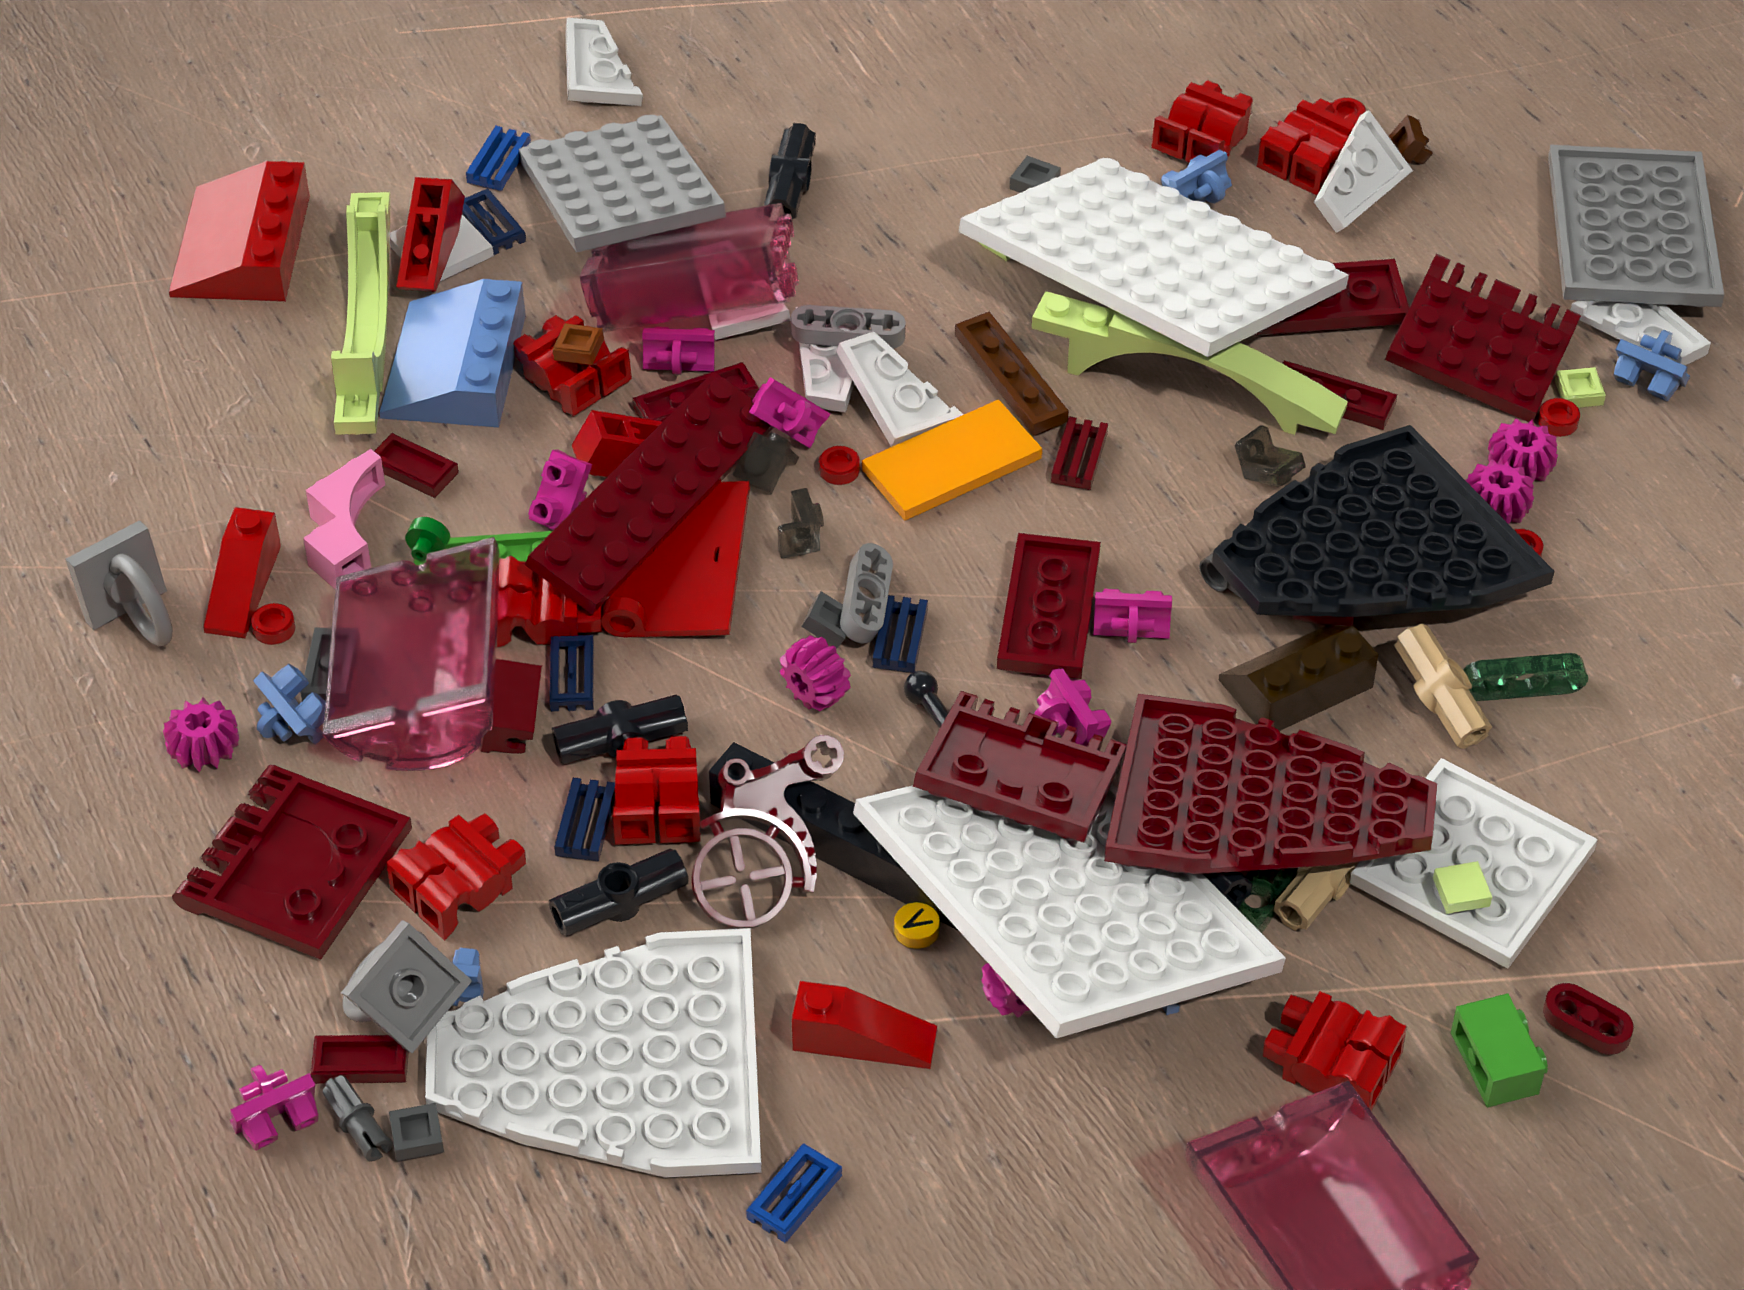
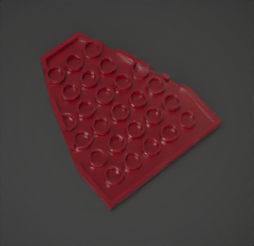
M1138 693L1105 846V862L1119 863L1129 867L1141 866L1163 869L1172 873L1202 874L1341 865L1431 850L1437 783L1421 776L1411 775L1403 768L1388 763L1383 768H1377L1364 762L1365 752L1303 730L1292 733L1290 736L1280 733L1279 730L1274 728L1273 720L1261 717L1258 725L1237 719V709L1227 705Z

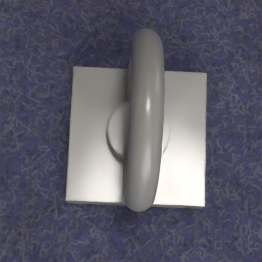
M140 520L65 559L85 621L93 630L127 613L140 633L150 643L156 646H165L170 643L173 633L172 624L160 596L167 592L149 529ZM145 603V605H146V607H147V609H148V611H149V613H150V616L147 614V612H146L145 609L143 608L142 604Z
M401 920L385 941L366 956L351 976L347 986L341 992L344 995L343 1009L347 1017L355 1022L373 1021L400 1046L413 1053L472 980L432 945L423 933L417 931L408 922Z

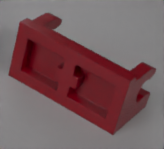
M495 658L489 685L481 752L525 753V743L512 742L508 739L533 740L542 665Z

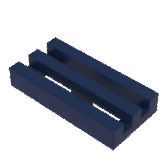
M488 188L464 199L462 215L493 246V255L499 253V247L501 246L505 250L512 248V242L515 240L519 244L526 242L525 231ZM483 201L508 232L504 233L495 222L494 217L479 202Z
M888 595L884 624L878 632L873 654V668L915 672L928 611V600L920 599L919 604H912L911 598L903 597L902 602H896L895 596ZM893 613L899 614L891 656L890 659H884ZM909 615L916 616L907 661H900Z
M593 635L552 636L550 649L551 712L559 711V706H567L568 711H577V705H585V710H594ZM577 646H585L584 693H577ZM560 647H568V693L560 694Z
M572 778L554 846L555 856L591 861L600 860L615 801V782L607 781L605 787L599 786V780L590 779L588 785L582 784L581 778ZM585 796L573 846L569 847L568 842L580 797ZM596 798H601L603 800L590 849H585L583 846Z

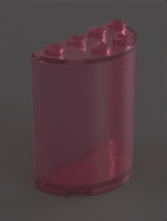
M782 203L729 211L726 212L725 218L594 248L591 251L592 257L587 259L579 276L591 317H596L597 328H603V333L789 303L791 297L796 296L795 286L799 285L797 267L795 262H791L789 248H791V237H794L791 214L784 215Z
M494 537L428 553L426 562L421 565L401 560L336 577L323 737L335 749L359 762L364 757L386 762L385 769L421 771L440 768L458 762L474 753L481 746V739L488 730L491 731L494 715L501 567L500 550Z
M1349 1081L1283 1105L1275 1115L1267 1120L1260 1121L1255 1116L1187 1142L1185 1158L1189 1168L1273 1290H1467L1470 1287L1472 1280L1469 1276L1480 1258Z

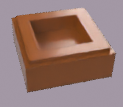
M564 324L552 349L554 360L593 365L604 341L603 328Z

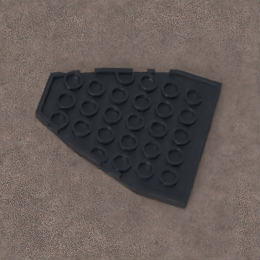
M1411 425L1340 447L1335 451L1334 459L1325 466L1321 463L1313 466L1307 479L1301 483L1293 480L1263 501L1254 510L1253 519L1246 526L1240 524L1233 531L1230 539L1224 540L1213 550L1212 557L1214 567L1257 615L1360 617L1482 608L1552 584L1555 572Z

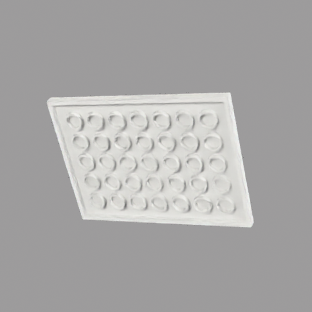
M1110 158L1098 159L1089 165L1077 168L1072 172L1053 178L1036 187L1028 188L1024 192L1004 198L1000 202L980 208L978 211L960 218L958 232L1206 357L1346 289L1349 277L1348 274L1336 269L1328 261L1312 258L1304 254L1303 250L1299 247L1285 245L1273 239L1265 231L1249 228L1241 224V221L1236 217L1222 215L1210 209L1208 204L1180 195L1179 191L1175 188L1161 186L1149 180L1147 175L1119 166V162Z
M1113 783L1085 843L1074 839H1065L1056 833L1031 825H1022L1013 819L989 811L976 810L970 805L946 797L934 796L928 791L913 787V785L856 799L853 814L1056 1039L1282 972L1286 957L1203 874L1172 873L1163 869L1141 866L1129 867L1119 863L1104 861L1105 846L1118 790Z

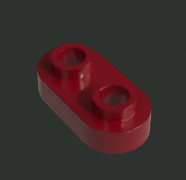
M1572 983L1557 984L1546 995L1543 1014L1546 1021L1552 1027L1602 1054H1618L1629 1046L1634 1031V1024L1631 1017L1624 1010ZM1562 1010L1569 1011L1572 1013V1015H1568L1564 1013ZM1602 1033H1609L1612 1036H1607Z

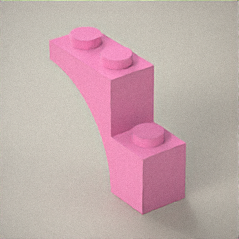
M372 449L350 460L340 469L306 489L310 518L320 526L303 538L308 566L339 593L372 572L368 543L355 529L356 520L365 503L385 486L381 457Z

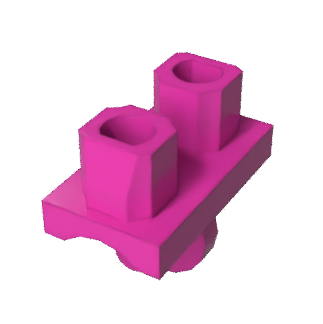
M669 327L643 328V369L672 370L673 375H681L682 370L714 371L715 330H709L708 328H693V330L669 329Z
M771 377L766 384L764 383L759 388L752 400L754 404L749 411L808 448H811L817 431L830 416L829 412Z
M552 450L549 460L545 462L541 474L543 478L536 498L532 500L528 512L529 519L554 530L579 505V502L586 498L587 492L584 491V487L592 464L571 457L560 450Z
M1104 589L1102 592H1096L1093 635L1127 637L1128 643H1136L1137 637L1170 639L1172 595H1164L1162 591L1129 594L1122 593L1119 589Z
M1064 669L1052 670L1050 674L1051 683L1047 690L1038 697L1037 703L1039 707L1034 714L1059 722L1057 733L1061 737L1068 725L1078 728L1077 744L1087 746L1094 734L1105 738L1111 725V719L1105 710H1090L1088 704L1092 698L1091 689L1085 680L1071 681Z
M260 1064L250 1069L254 1082L239 1088L245 1103L230 1109L232 1116L230 1123L235 1134L242 1132L254 1150L268 1146L278 1139V1133L271 1118L286 1112L295 1131L315 1124L318 1122L319 1117L314 1100L315 1084L310 1073L282 1085L288 1082L283 1069L267 1076Z

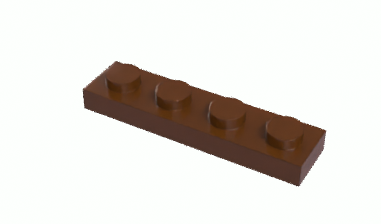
M990 311L955 324V337L1033 436L1067 423L1069 410Z

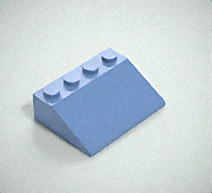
M481 279L410 301L379 412L380 418L499 427L516 358L513 343L517 338L521 337L526 317L522 282Z

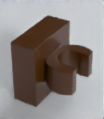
M1407 115L1388 136L1408 165L1412 160L1419 164H1424L1433 155L1431 150L1424 148L1429 139L1423 134L1419 119Z

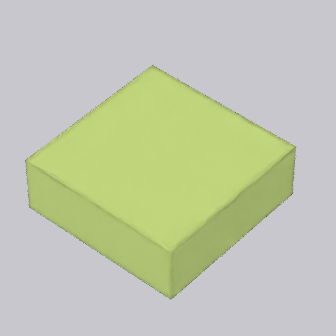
M1596 367L1556 372L1555 383L1561 398L1573 402L1578 408L1604 405L1606 395Z
M1478 861L1434 869L1433 880L1446 914L1490 907L1492 895Z

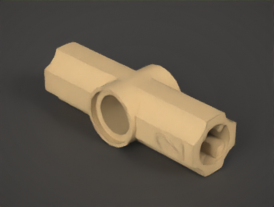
M1421 623L1415 627L1407 628L1398 635V640L1394 646L1416 680L1413 687L1417 696L1430 711L1438 715L1456 746L1465 749L1480 743L1489 736L1488 732L1492 726L1469 691L1472 688L1470 679L1459 664L1453 659L1448 658L1429 626Z
M1359 862L1331 866L1299 867L1297 876L1275 901L1274 912L1280 917L1282 924L1295 931L1300 928L1307 929L1332 898L1337 901L1345 894L1350 886L1351 872Z

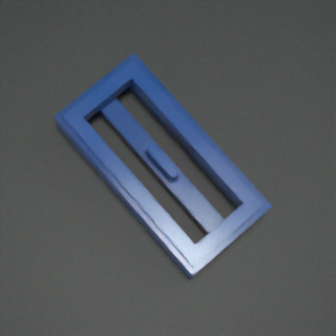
M495 125L466 172L467 183L502 191L520 162L519 149L531 143L530 133L523 132L519 137L516 130L509 129L507 133H503V127ZM510 146H514L495 178L490 179L495 170L501 166L503 157Z
M803 1143L746 1210L747 1220L754 1224L756 1221L762 1223L763 1230L768 1233L772 1231L778 1233V1239L786 1243L842 1177V1166ZM808 1160L813 1162L804 1175L788 1190L787 1195L771 1214L767 1212V1208ZM823 1170H826L823 1173V1175L818 1179V1181L813 1185V1187L802 1198V1200L797 1204V1206L792 1210V1212L786 1217V1219L782 1221L783 1217L789 1212V1210L805 1193V1191L810 1187V1185L816 1180V1178L821 1174V1172Z

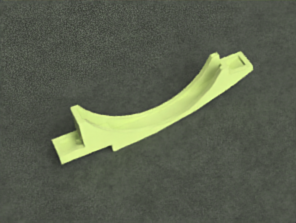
M390 192L351 193L350 205H347L346 208L348 241L346 334L342 353L340 351H332L331 355L337 395L334 416L336 435L376 434L379 397L380 392H383L387 333Z
M1045 291L1032 316V329L1069 338L1067 373L1079 376L1083 371L1099 361L1130 353H1159L1186 358L1213 368L1241 384L1267 407L1283 432L1294 435L1297 432L1298 424L1336 434L1347 408L1348 401L1321 384L1260 351L1239 342L1206 357L1113 309Z

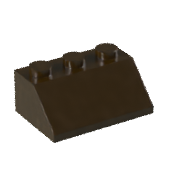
M1324 626L1219 674L1218 680L1256 725H1258L1259 719L1263 717L1273 720L1274 728L1281 731L1373 688L1379 654L1354 626Z

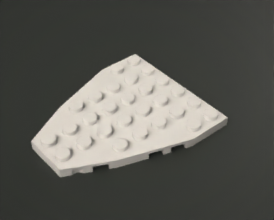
M751 929L656 933L645 937L646 944L623 952L620 951L618 946L604 950L605 957L582 965H579L578 960L575 959L519 977L506 983L507 991L485 1001H483L481 996L465 1002L457 1010L447 1011L427 1035L426 1104L436 1103L438 1113L524 1145L661 1177L762 1173Z

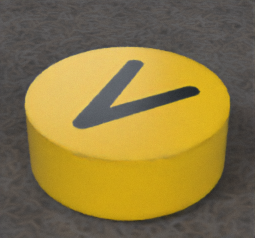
M917 902L906 904L895 914V937L901 944L909 948L920 949L930 946L939 935V915L935 909L927 904Z

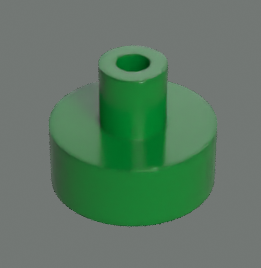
M430 517L415 518L405 535V541L412 550L411 555L418 561H425L427 558H437L443 555L451 538L446 526Z

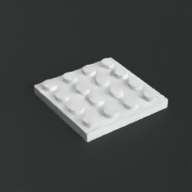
M1441 758L1426 777V779L1437 783L1431 850L1360 861L1351 872L1350 884L1508 969L1595 851L1598 839ZM1478 861L1492 895L1490 907L1446 914L1433 880L1434 869Z

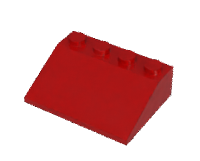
M265 161L197 186L169 289L170 297L286 302L310 198L305 163Z

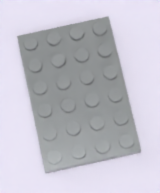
M644 115L639 117L637 121L626 124L609 123L602 126L599 130L586 133L574 131L566 134L564 138L551 141L545 139L535 140L529 143L528 146L519 149L521 164L576 253L726 217L723 200L662 115Z
M1550 145L1548 161L1563 299L1722 307L1724 290L1702 152Z

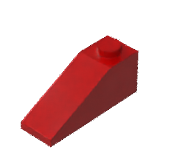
M415 177L396 285L400 290L436 292L459 233L465 195L452 179Z
M591 410L572 443L576 459L592 464L590 475L608 477L662 421Z
M234 507L221 541L203 627L204 633L246 638L251 625L252 615L257 610L281 548L275 512Z
M805 981L799 982L792 1015L793 1051L931 1069L938 1030L937 1025L847 987Z

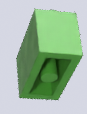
M1509 994L1456 1006L1451 1035L1486 1107L1538 1095L1544 1074L1548 1071L1547 1059L1542 1048L1539 1046L1535 1047L1529 1035L1527 1018L1521 1009L1517 1010Z

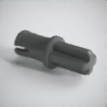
M340 1075L335 1079H329L326 1082V1087L323 1089V1094L340 1118L339 1126L342 1131L351 1134L367 1161L371 1162L382 1158L383 1155L376 1146L380 1145L384 1152L388 1153L393 1143L374 1119V1109L371 1104L363 1103L345 1076Z

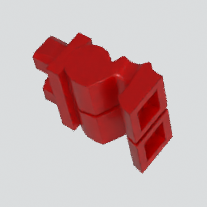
M1209 80L1202 85L1191 82L1186 87V93L1180 94L1173 102L1168 119L1162 116L1155 118L1151 148L1181 160L1186 156L1185 161L1189 163L1191 159L1198 155L1207 157L1218 150L1226 152L1227 157H1229L1232 147H1236L1240 140H1243L1247 135L1253 98L1243 93H1239L1233 98L1224 95L1219 84Z
M1320 98L1313 104L1303 99L1297 105V110L1291 111L1283 122L1279 121L1277 127L1270 126L1264 136L1261 137L1257 167L1285 181L1290 176L1289 183L1317 196L1328 177L1329 168L1332 169L1360 116L1351 113L1342 118L1334 114L1335 108L1332 106V103Z
M555 315L545 321L542 327L543 335L538 339L524 334L514 341L515 357L523 364L526 380L531 384L535 383L542 391H548L551 400L558 401L564 413L575 416L600 400L601 395L605 397L632 379L629 350L620 347L610 353L604 340L593 365L554 360L552 349L564 324L584 326V321L577 315L567 321Z
M513 556L505 559H495L491 612L493 648L502 647L511 642L512 630L517 626H521L536 644L541 645L551 644L552 636H578L579 633L602 632V605L592 615L525 565L526 562L519 561Z
M687 736L670 737L666 740V749H649L648 741L643 737L627 738L623 750H617L616 807L613 809L615 845L656 843L655 803H660L658 813L660 843L701 842L696 748H691L689 738Z
M486 813L469 822L458 814L448 821V827L436 830L424 844L419 840L415 847L400 849L393 858L386 862L390 890L415 914L418 912V916L444 941L453 933L459 923L457 919L458 906L465 903L479 912L485 909L499 895L503 896L513 889L512 875L526 864L525 850L516 840L509 839L498 848L492 845L493 842L500 838L499 828L495 821Z
M1321 991L1318 992L1314 1001L1291 994L1282 1011L1281 1023L1296 1029L1297 1032L1295 1035H1291L1277 1028L1271 1029L1264 1042L1263 1056L1283 1066V1080L1292 1084L1298 1082L1307 1090L1318 1095L1325 1096L1341 1085L1349 1088L1351 1094L1349 1105L1358 1114L1368 1119L1384 1089L1385 1083L1389 1080L1403 1053L1407 1025L1401 1024L1390 1015L1377 1017L1372 1015L1369 1010L1361 1014L1357 1009L1345 1002L1332 1001L1331 995Z

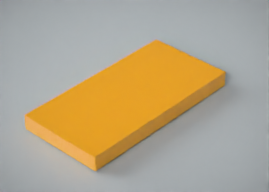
M998 399L863 459L862 471L904 521L1042 459L1043 448Z

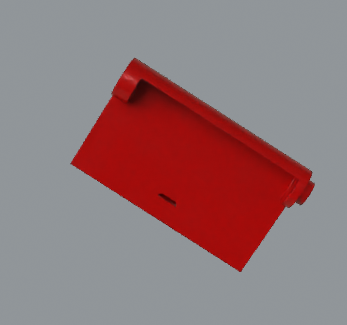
M720 482L604 602L601 624L608 633L624 638L730 635L750 482Z

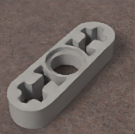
M804 305L796 308L791 314L792 337L803 344L838 346L840 342L871 332L879 335L892 349L901 346L905 341V318L900 313L892 310ZM845 323H852L858 326L853 331H843L838 327Z
M874 543L863 544L850 562L840 619L842 631L847 637L858 643H869L882 628L885 618L893 560L883 547ZM871 567L874 573L868 572ZM859 587H863L870 591L874 595L875 599H871L864 595L860 591ZM860 612L865 614L863 620L862 617L859 615Z

